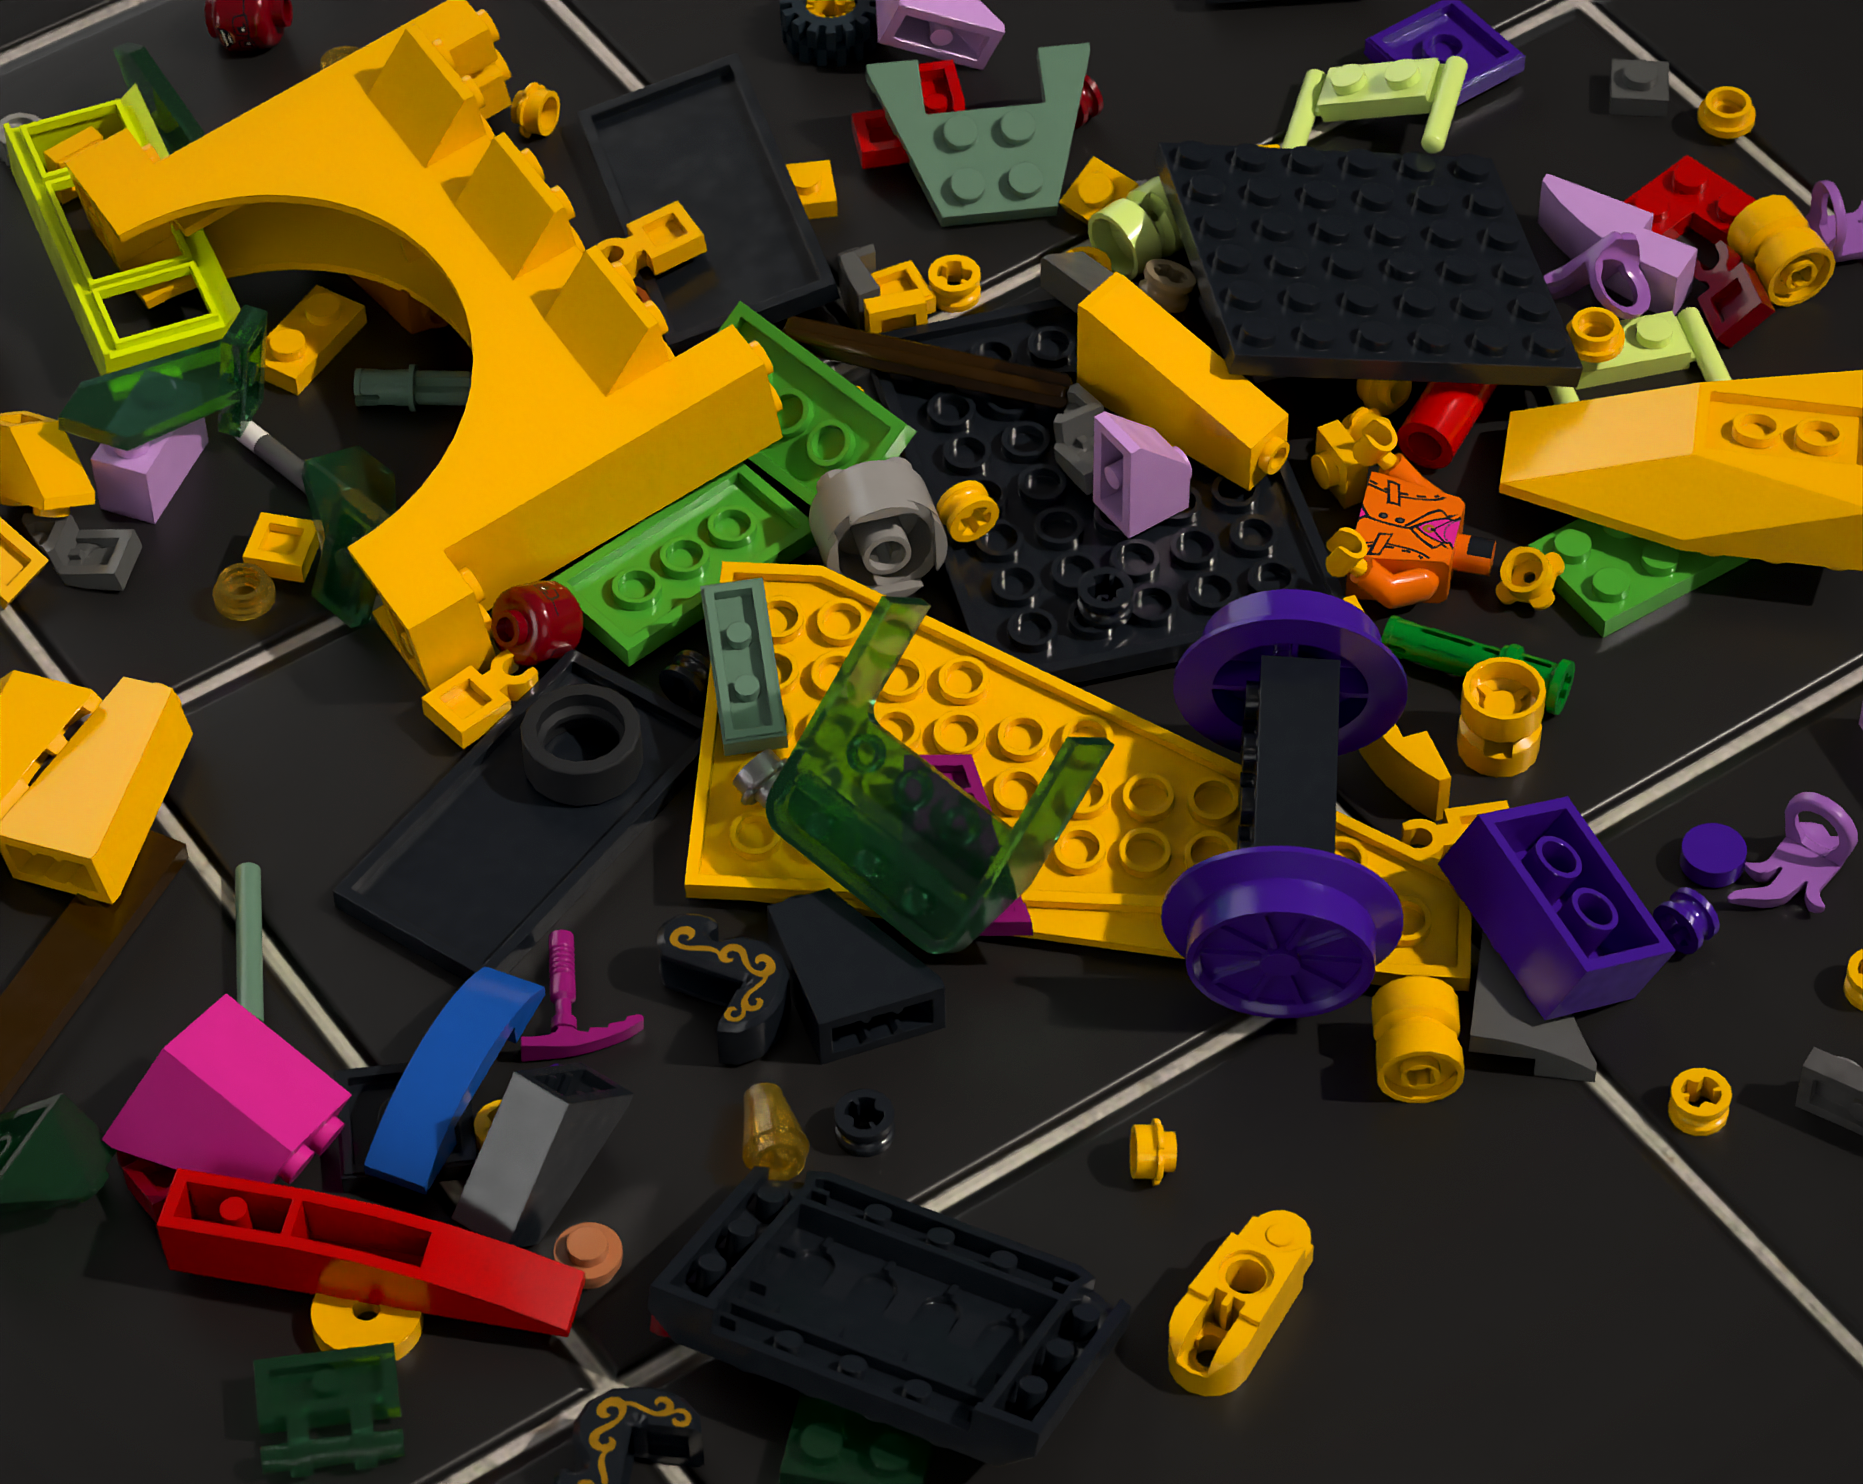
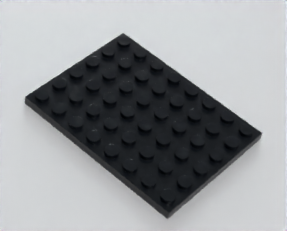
M1196 281L1193 291L1188 293L1190 300L1186 310L1180 313L1169 314L1224 359ZM1135 282L1134 284L1138 287L1140 282ZM1056 298L877 333L1066 373L1072 377L1073 384L1077 383L1078 314ZM869 369L882 406L917 431L900 456L909 461L913 470L921 476L935 508L941 496L949 488L967 480H975L983 484L989 497L996 502L999 508V518L994 527L987 534L974 541L958 542L954 540L949 534L947 526L942 524L947 536L948 548L945 561L940 568L963 632L1063 681L1074 684L1179 662L1185 651L1202 637L1206 624L1217 611L1230 602L1250 594L1278 589H1300L1325 593L1342 600L1346 597L1338 577L1332 576L1326 569V558L1329 555L1288 459H1286L1283 466L1275 474H1267L1248 491L1186 455L1192 468L1189 508L1128 538L1093 502V493L1086 495L1055 460L1054 446L1056 439L1053 422L1057 413L1063 414L1065 409H1055ZM1243 375L1256 386L1252 375ZM1104 407L1105 412L1119 416L1118 414ZM1105 566L1117 568L1125 572L1132 579L1134 586L1132 598L1133 612L1131 618L1117 628H1094L1086 624L1079 617L1077 610V586L1079 579L1087 571ZM1107 594L1102 595V601H1109Z

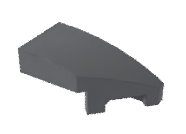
M873 244L860 248L855 247L838 254V280L842 301L853 327L865 331L863 299L880 296V287L870 274L876 272V251Z
M1079 383L1071 385L1067 391L1068 404L1064 413H1057L1053 422L1056 439L1054 453L1055 460L1063 471L1086 495L1093 493L1094 416L1104 412V405Z
M24 513L21 519L28 534L42 554L49 559V564L66 586L123 591L143 547L134 529L79 530L71 513L69 516L57 518L40 517L33 513Z

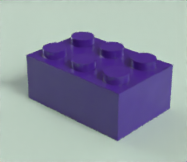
M1568 796L1478 814L1438 863L1454 887L1457 896L1470 910L1489 938L1494 950L1500 954L1525 991L1528 1000L1536 1007L1544 1020L1634 999L1676 952L1673 945Z

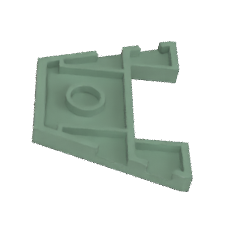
M1089 43L1038 48L1037 64L1043 103L935 114L925 113L918 59L866 64L867 84L871 92L875 93L885 111V119L893 134L898 136L910 159L909 165L941 227L1057 215L1089 62Z

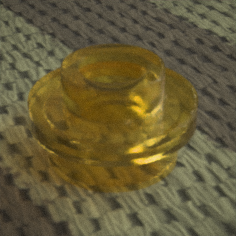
M236 563L225 568L220 573L213 588V600L216 609L220 614L232 620L246 621L258 618L271 609L276 599L275 586L272 579L261 567L252 563Z

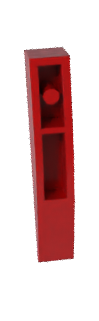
M177 1168L156 1225L169 1270L309 1294L319 1293L337 1298L358 1300V1302L373 1305L381 1304L398 1309L419 1311L426 1314L562 1337H569L586 1280L584 1271L520 1247L443 1222L377 1204L313 1190Z

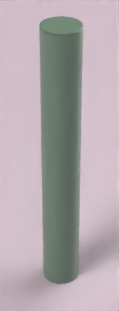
M246 862L239 864L235 868L237 1002L264 1023L261 868L255 863Z

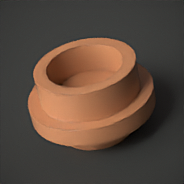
M595 1222L580 1223L569 1227L558 1237L554 1245V1260L584 1271L586 1280L583 1289H594L607 1284L620 1268L623 1260L622 1243L617 1233L606 1225Z

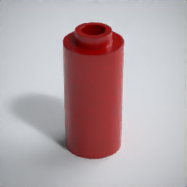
M1429 382L1397 433V442L1401 451L1411 461L1425 468L1440 469L1449 465L1498 384Z

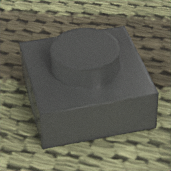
M1612 59L1609 114L1667 118L1669 62Z

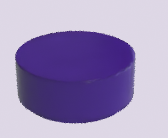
M1705 823L1695 826L1686 833L1682 841L1680 853L1681 869L1691 881L1701 886L1712 888L1728 886L1737 881L1744 871L1747 855L1745 840L1736 830L1723 824Z

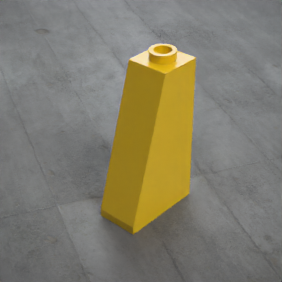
M1118 272L1113 273L1078 304L1077 383L1101 402L1104 407L1123 418L1154 428L1171 446L1179 447L1189 457L1248 491L1267 474L1273 475L1283 466L1290 450V445L1287 442L1289 414L1243 375H1230L1223 358L1127 277Z
M123 676L97 709L0 821V852L13 878L75 895L79 893L90 899L113 904L117 900L193 736L191 727L182 710L181 700L173 688L162 683H149Z

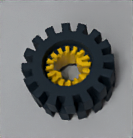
M780 0L781 38L783 44L787 43V50L792 55L799 52L801 61L809 63L813 57H816L817 66L827 67L828 59H836L837 67L847 65L846 57L851 56L855 62L864 59V50L872 53L876 49V41H878L876 0ZM828 15H835V18H833V17L826 18V16H828Z

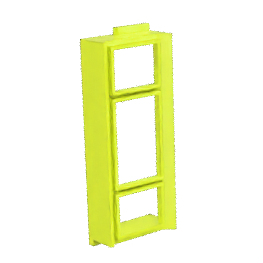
M136 83L121 99L20 125L15 128H11L9 123L3 124L11 171L114 408L126 405L145 376L183 386L182 379L247 360L241 309L203 228L186 237L180 229L175 230L171 224L173 236L182 255L93 280L55 194L56 191L74 187L67 167L47 173L45 171L47 167L44 151L90 126H93L103 136L104 140L127 128L141 147L150 143L161 159L167 157L169 153ZM192 275L209 314L119 339L102 299Z

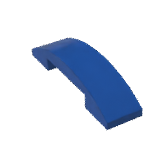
M484 966L459 988L425 1034L400 1078L380 1121L365 1160L364 1170L366 1174L424 1195L427 1194L456 1145L454 1129L505 1042L517 1043L545 996L544 986Z

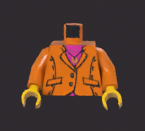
M1383 419L1372 420L1362 429L1363 437L1354 444L1353 456L1363 466H1373L1377 463L1380 466L1379 471H1371L1356 529L1340 528L1326 542L1327 549L1332 552L1326 558V569L1332 576L1338 578L1344 577L1347 574L1346 597L1355 595L1357 599L1377 600L1388 609H1397L1420 602L1441 603L1448 597L1454 570L1490 576L1496 540L1463 534L1465 503L1462 499L1446 494L1425 479L1403 454L1397 453L1394 455L1391 451L1396 447L1398 441L1394 428Z

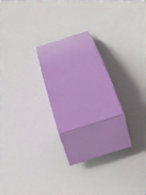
M1547 173L1542 180L1538 224L1555 245L1572 260L1613 231L1620 234L1624 232L1633 233L1639 243L1640 269L1650 288L1651 301L1648 310L1655 313L1672 311L1675 316L1692 291L1697 248L1653 232V213ZM1619 271L1604 282V286L1633 302L1632 290Z

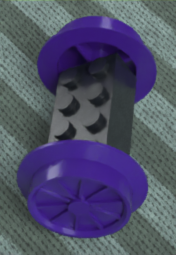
M1278 589L1250 594L1230 602L1210 618L1204 628L1202 637L1185 651L1177 664L1173 679L1175 702L1185 720L1204 737L1227 749L1240 753V759H1242L1238 794L1240 825H1238L1236 850L1212 856L1195 864L1183 872L1171 884L1163 899L1161 923L1168 941L1186 959L1187 972L1194 985L1204 995L1218 1004L1249 1015L1269 1018H1302L1328 1013L1346 1006L1359 998L1367 990L1374 978L1375 966L1392 953L1403 931L1402 905L1392 887L1378 874L1364 865L1335 854L1338 756L1371 744L1386 734L1396 724L1407 702V678L1398 658L1382 643L1380 632L1369 616L1353 604L1332 595L1310 590Z

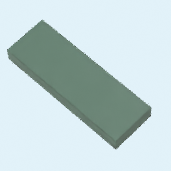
M763 577L700 586L724 755L731 756L759 752L766 749L787 748V731Z

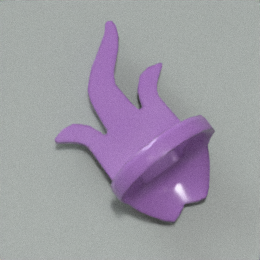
M1829 180L1818 181L1812 191L1810 212L1805 217L1809 227L1828 246L1836 262L1863 259V200L1855 212L1846 213L1844 202L1836 185ZM1828 196L1831 198L1835 215L1828 216L1827 214Z
M1613 231L1565 265L1543 276L1553 300L1571 295L1590 283L1598 301L1605 309L1613 312L1619 318L1626 320L1638 318L1650 306V288L1640 269L1639 243L1633 233L1624 232L1620 234ZM1618 271L1628 282L1632 290L1633 304L1630 307L1617 304L1605 291L1604 282Z
M1802 792L1795 795L1785 809L1786 837L1771 857L1764 862L1745 863L1746 873L1755 882H1768L1774 878L1775 880L1765 887L1734 891L1728 895V903L1757 908L1777 907L1786 904L1806 889L1804 900L1808 911L1822 913L1825 910L1820 892L1841 869L1848 856L1856 847L1858 833L1851 817L1837 803L1815 792ZM1802 811H1811L1821 815L1835 828L1838 836H1830L1822 824L1799 822L1798 814Z

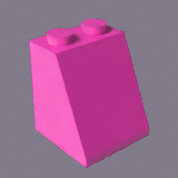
M226 993L161 1050L101 1140L113 1149L176 1170L177 1168L272 1184L281 1178L290 1185L305 1169L314 1154L316 1153L320 1156L339 1135L345 1123L338 1119L337 1116L352 1094Z

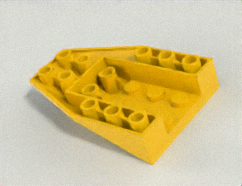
M1863 370L1699 382L1512 411L1509 416L1499 493L1682 551L1699 552L1711 557L1725 555L1760 559L1773 564L1795 563L1821 566L1834 571H1863Z

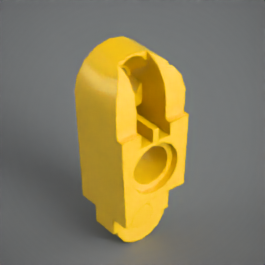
M1272 1210L1261 1214L1258 1218L1253 1216L1238 1235L1231 1232L1189 1285L1188 1292L1174 1308L1169 1322L1168 1341L1169 1371L1176 1383L1185 1390L1201 1396H1221L1236 1390L1247 1379L1302 1290L1303 1276L1313 1261L1314 1245L1311 1244L1310 1228L1304 1219L1295 1213L1285 1210ZM1238 1291H1249L1252 1294H1243ZM1205 1350L1216 1351L1210 1367L1202 1366L1197 1361V1353Z

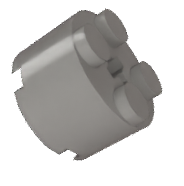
M901 457L867 461L850 466L844 470L834 469L828 471L820 477L816 485L817 494L812 501L809 511V525L826 568L894 600L905 598L923 587L921 578L933 566H935L936 571L940 569L947 554V536L925 482L913 470L909 461Z

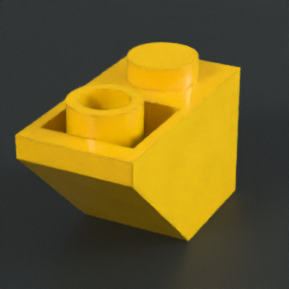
M25 410L0 413V504L6 506L33 507L34 515L49 518L69 516L70 507L95 504V490L61 421Z

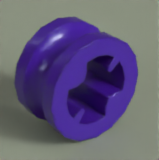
M1688 887L1679 888L1670 896L1669 901L1662 902L1653 913L1654 920L1675 950L1684 954H1693L1703 945V940H1710L1719 932L1720 923L1713 906L1703 895Z

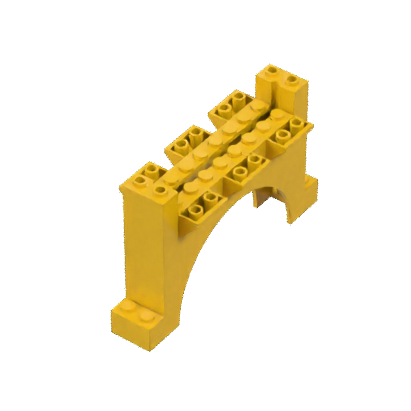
M447 0L163 159L159 157L150 143L141 147L130 131L125 128L65 161L95 237L121 272L182 255L173 236L171 224L175 230L180 229L186 237L203 228L226 279L253 273L282 270L329 271L358 276L382 283L399 291L401 289L407 291L411 297L428 306L446 320L466 341L473 352L471 387L464 414L444 456L424 484L398 511L376 529L347 547L351 557L381 596L383 605L372 611L375 621L428 693L470 665L480 674L490 669L491 662L496 654L490 640L493 638L492 619L487 611L493 608V604L502 592L516 585L543 579L783 438L777 412L783 409L782 402L768 379V375L773 373L774 369L767 353L759 342L754 340L748 344L732 324L675 357L670 347L663 340L662 335L668 333L669 329L659 308L652 300L643 303L636 295V285L630 273L620 261L611 264L596 245L585 250L579 235L569 223V220L575 218V211L570 200L561 187L556 185L550 189L545 183L544 172L531 150L525 148L519 151L505 132L495 137L486 119L512 105L505 81L511 78V73L502 55L494 46V43L500 40V36L493 20L484 9L476 12L467 0ZM187 275L137 289L135 292L145 306L150 309L179 294L195 289L197 286L192 275Z

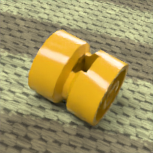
M1770 195L1756 200L1744 208L1729 227L1727 236L1729 246L1740 254L1742 262L1756 271L1770 301L1777 306L1789 307L1803 303L1816 295L1827 284L1834 272L1836 261L1833 253L1820 236L1809 227L1808 221L1795 204L1784 195Z
M1495 657L1476 663L1466 673L1462 684L1457 747L1459 756L1464 763L1479 774L1495 778L1512 777L1525 772L1535 763L1540 749L1541 721L1544 715L1546 688L1544 679L1534 667L1522 660L1510 657Z
M1407 976L1392 980L1380 987L1372 997L1371 1009L1373 1035L1376 1040L1377 1084L1382 1092L1395 1100L1407 1103H1428L1443 1099L1456 1092L1464 1080L1462 1046L1457 1039L1460 1033L1458 996L1454 989L1444 981L1428 976Z

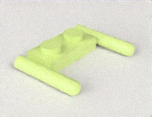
M1451 56L1446 60L1445 64H1439L1438 58L1401 59L1395 62L1362 65L1347 64L1341 67H1330L1327 75L1321 70L1311 69L1305 75L1281 148L1293 149L1297 146H1306L1316 116H1321L1324 123L1430 113L1421 145L1428 153H1439L1444 148L1468 69V63L1462 57Z
M1688 307L1680 311L1677 316H1674L1672 311L1634 319L1620 320V325L1625 332V342L1623 350L1617 357L1601 363L1580 360L1583 370L1577 387L1547 386L1555 405L1577 402L1580 400L1575 390L1689 369L1690 362L1695 361L1706 382L1732 379L1699 310L1695 307Z

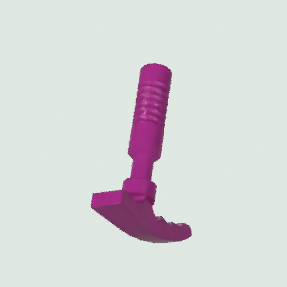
M562 929L551 932L548 936L550 1001L555 1005V1015L550 1021L551 1033L541 1036H522L521 1062L565 1058L594 1052L623 1042L644 1029V1018L641 1014L627 1016L624 1021L609 1023L608 1027H590L589 1032L577 1030V1019L572 1015V1004L576 1001L574 935L570 931Z

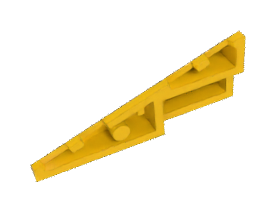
M17 670L11 671L0 679V821L27 791L29 782L48 755L56 756L68 743L63 736L68 727L87 714L93 713L103 701L92 689Z

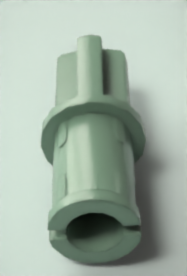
M410 364L408 369L396 370L356 368L354 375L356 406H408L409 411H417L418 405H466L471 387L472 373L469 371H419L417 364Z

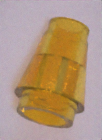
M773 1083L756 1084L749 1088L743 1097V1161L750 1170L754 1166L770 1167L768 1180H790L797 1176L805 1166L810 1149L809 1141L783 1096L781 1088Z

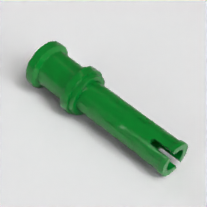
M1395 615L1389 618L1382 635V643L1397 658L1413 661L1459 677H1465L1466 673L1476 663L1489 658L1510 657L1522 660L1534 667L1544 679L1546 688L1545 706L1547 713L1560 714L1573 683L1575 673L1574 661L1562 659L1559 663L1542 659L1526 654L1524 647L1515 643L1505 645L1501 649L1439 629L1416 624Z

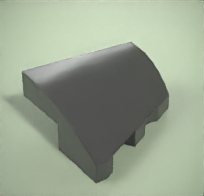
M1482 930L1469 1051L1535 1059L1534 1075L1595 1082L1597 1063L1573 1014L1544 1020L1536 1007L1528 1000L1525 991L1500 954L1494 950L1489 938Z

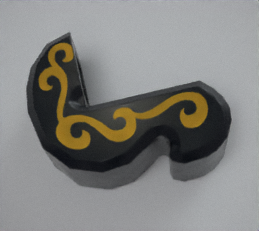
M686 913L674 916L663 923L658 930L656 939L660 952L659 972L664 987L727 1007L717 1028L719 1063L741 1065L765 1055L776 1045L785 1032L791 1009L790 979L782 954L765 941L753 938L736 937L719 940L718 923L711 917Z
M647 1386L613 1388L588 1401L574 1421L572 1442L576 1473L567 1468H560L554 1475L553 1484H629L635 1457L646 1458L653 1463L697 1468L703 1466L705 1463L700 1415L684 1398L667 1390Z

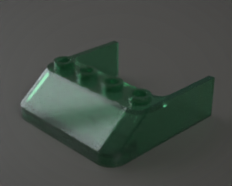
M882 596L772 785L766 799V815L770 826L780 837L918 947L933 954L955 953L965 949L1030 887L1115 745L1105 737H1067L1012 828L877 722L874 715L876 699L931 607L930 604L921 598Z

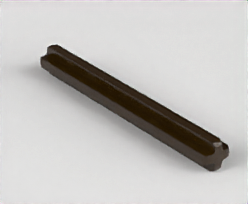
M797 316L789 317L783 328V332L817 358L1060 410L1067 407V391L1073 385L1072 377L1066 373Z

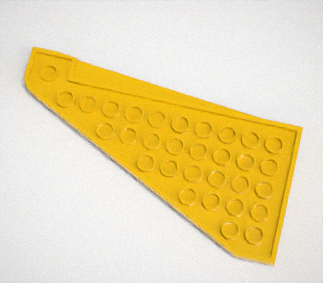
M722 561L720 583L763 577L788 739L787 748L773 749L772 751L781 760L788 758L791 761L792 765L787 776L792 781V785L776 802L766 808H763L759 802L753 805L741 803L743 795L733 785V780L748 762L763 751L731 756L724 755L710 661L684 883L686 898L743 900L775 904L794 895H806L830 888L864 916L900 921L907 755L972 754L994 815L996 829L1004 851L1008 854L1023 903L1026 904L1032 921L1033 936L1017 937L1185 959L1174 949L1164 933L1161 923L1163 899L1171 884L1187 869L1212 856L1236 850L1238 825H1240L1238 794L1242 765L822 565ZM1336 811L1335 854L1362 864L1378 874L1392 887L1402 905L1403 931L1401 938L1392 953L1375 966V974L1371 984L1384 986L1392 980L1407 976H1428L1444 981L1454 991H1469L1472 913L1457 896L1454 887L1439 867L1438 863L1440 860Z

